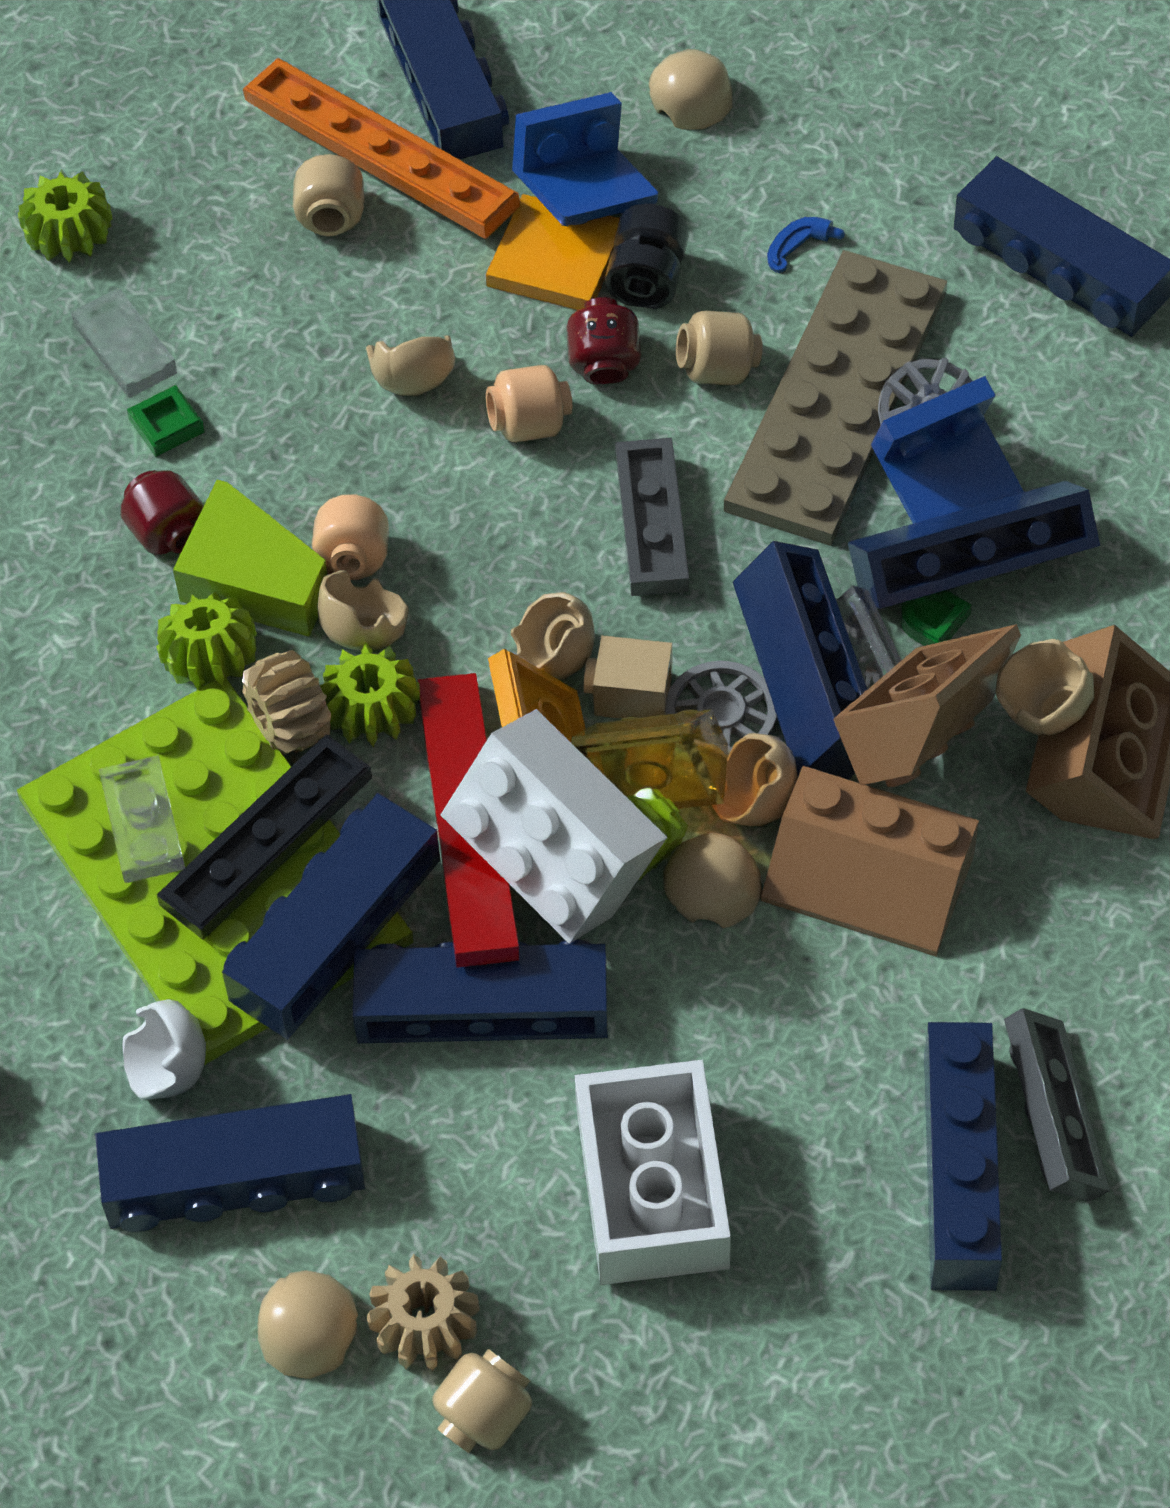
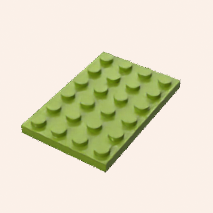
M224 677L222 687L214 680L17 789L20 802L157 1002L168 999L178 1001L198 1019L206 1041L204 1065L269 1028L229 1002L222 975L224 963L229 953L238 943L242 941L248 942L263 925L265 914L272 903L281 896L287 897L299 884L309 861L319 852L326 853L340 836L339 831L329 819L204 940L159 906L157 894L291 768L278 749L273 750L269 741L265 739L255 724L251 713L247 710L248 707L226 677ZM396 912L366 949L386 943L400 945L405 948L414 943L412 931L399 913ZM354 963L330 991L354 978Z

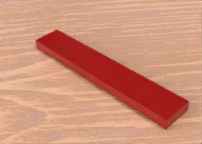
M476 673L417 679L420 685L419 702L456 968L519 961V946L509 883L441 816L444 808L487 741Z

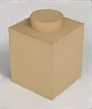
M601 635L598 658H587L584 673V693L593 694L594 716L665 723L666 699L671 688L673 675L672 643Z

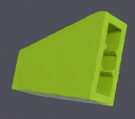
M218 479L173 569L178 596L181 602L189 603L192 594L198 600L206 599L216 591L221 600L237 597L240 606L249 611V615L253 618L254 622L308 637L319 618L318 598L320 585L323 578L328 575L326 561L323 557L231 484Z

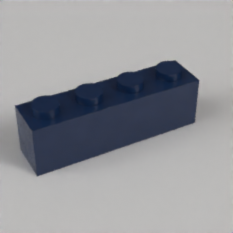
M376 0L378 17L434 145L459 160L503 148L502 127L509 125L507 106L501 94L493 95L490 89L492 87V77L488 63L484 56L476 58L473 51L475 50V39L470 23L467 19L460 21L457 16L459 13L458 1Z
M998 156L957 194L954 230L958 231L966 242L974 246H982L1001 257L1012 270L1018 273H1027L1047 285L1056 297L1075 302L1093 313L1094 317L1106 327H1116L1130 337H1133L1170 298V259Z
M1068 481L1051 484L848 542L859 594L863 600L879 609L1101 546L1089 489Z
M772 541L732 582L742 614L745 618L786 744L795 758L797 775L799 776L802 767L805 766L849 779L855 774V771L833 719L868 689L819 550Z
M379 793L373 797L364 809L358 808L354 810L344 822L339 838L326 853L319 852L309 861L302 874V880L287 897L281 896L272 903L265 914L263 925L248 942L242 941L238 943L229 953L222 971L229 1002L288 1040L354 963V949H366L441 861L437 829Z
M580 939L570 944L567 941H563L558 945H528L518 941L519 961L457 968L453 942L440 943L430 948H404L400 945L386 943L376 945L371 949H354L353 1022L357 1044L608 1038L606 944H591Z
M928 1022L924 1050L930 1288L931 1290L996 1291L1002 1263L993 1026L992 1023Z
M351 1094L95 1133L101 1203L110 1229L121 1227V1229L129 1232H142L156 1227L159 1221L185 1217L193 1222H207L219 1218L223 1211L250 1207L251 1210L256 1212H272L285 1207L288 1201L314 1197V1199L320 1202H336L349 1197L352 1191L365 1190L357 1123Z

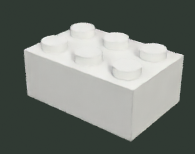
M537 709L491 733L441 813V816L569 944L614 916L667 839V836Z
M703 1060L574 1075L576 1108L600 1285L730 1269L731 1236Z

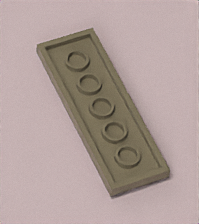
M842 251L725 496L724 512L832 546L874 453L871 443L881 426L878 417V402L882 388L897 369L906 362L917 359L946 295L947 280L850 251ZM907 375L903 376L898 381L903 386L907 381ZM893 392L889 397V411L894 409L898 397Z

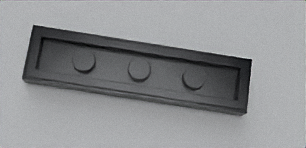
M326 734L157 894L159 906L204 940L372 779L371 767Z

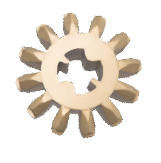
M290 650L281 654H272L257 661L254 666L243 671L242 682L244 685L242 693L248 703L247 710L251 713L255 724L265 739L269 741L273 750L278 749L282 755L291 752L297 753L314 746L326 734L330 735L331 712L326 705L325 699L327 696L322 692L319 678L315 677L312 673L310 664L295 651Z
M413 1254L409 1260L410 1271L403 1273L399 1269L388 1265L385 1271L388 1286H372L369 1295L371 1304L376 1308L369 1311L367 1321L369 1329L379 1333L376 1339L377 1345L384 1355L398 1350L399 1364L407 1369L414 1362L417 1354L424 1355L427 1368L434 1371L438 1365L437 1352L443 1350L449 1357L458 1360L462 1354L459 1339H474L476 1336V1321L471 1317L479 1312V1301L476 1294L467 1292L470 1287L469 1278L463 1270L448 1275L447 1261L441 1256L432 1264L430 1269H423L422 1261ZM420 1306H424L425 1313H428L430 1306L434 1307L435 1313L428 1317L422 1318L421 1311H418L416 1317L412 1316V1310Z

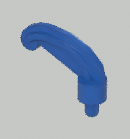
M803 217L793 221L778 233L769 246L767 253L768 265L774 272L782 273L787 269L785 257L811 237L826 242L829 237L843 239L845 237L844 230L833 227V221L820 217Z

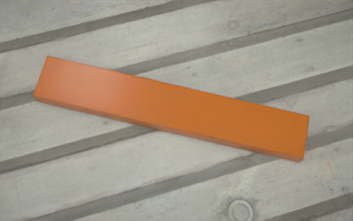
M277 58L243 88L245 100L337 155L352 161L363 170L484 239H487L521 206L518 192L280 58Z

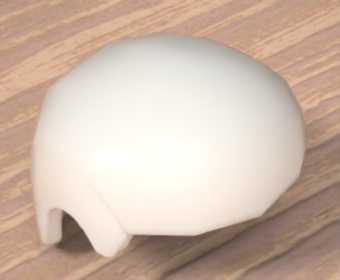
M170 999L154 1002L137 1009L136 1015L144 1017L145 1021L141 1027L127 1033L123 1037L122 1044L124 1069L130 1088L141 1100L167 1098L185 1093L194 1086L204 1067L206 1041L198 1019L178 1001Z

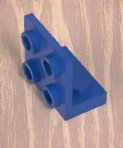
M612 92L516 114L512 171L563 226L581 225L590 220L624 213L625 210L634 205L657 203L658 191L618 150L622 102Z
M985 376L883 420L871 443L877 458L912 523L1024 492L985 420L984 414L996 396Z

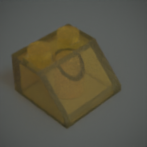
M712 709L700 711L684 710L676 714L643 718L626 717L618 721L595 723L572 737L571 743L626 797L628 795L633 796L640 789L657 788L666 799L669 797L678 809L724 804L728 743Z

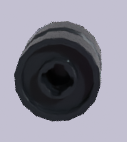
M648 203L634 205L624 211L619 220L614 240V250L611 253L605 276V287L611 296L622 304L650 309L662 308L672 301L680 276V264L684 259L689 238V227L684 218L674 210Z

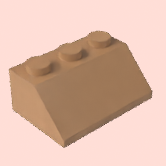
M1017 624L914 649L833 719L860 786L885 781L888 787H895L914 780L921 774L920 766L927 760L935 758L948 750L947 742L953 736L963 733L975 725L973 718L992 702L995 696L997 674L1013 654L1021 634Z
M1116 625L1064 641L1063 643L1074 654L1082 657L1090 673L1093 674L1094 700L1083 717L1065 731L1049 736L1046 734L1038 735L1026 792L1063 821L1149 839L1159 838L1170 786V671Z
M803 766L781 819L761 894V901L937 957L974 858L979 820L867 785L860 786V783Z

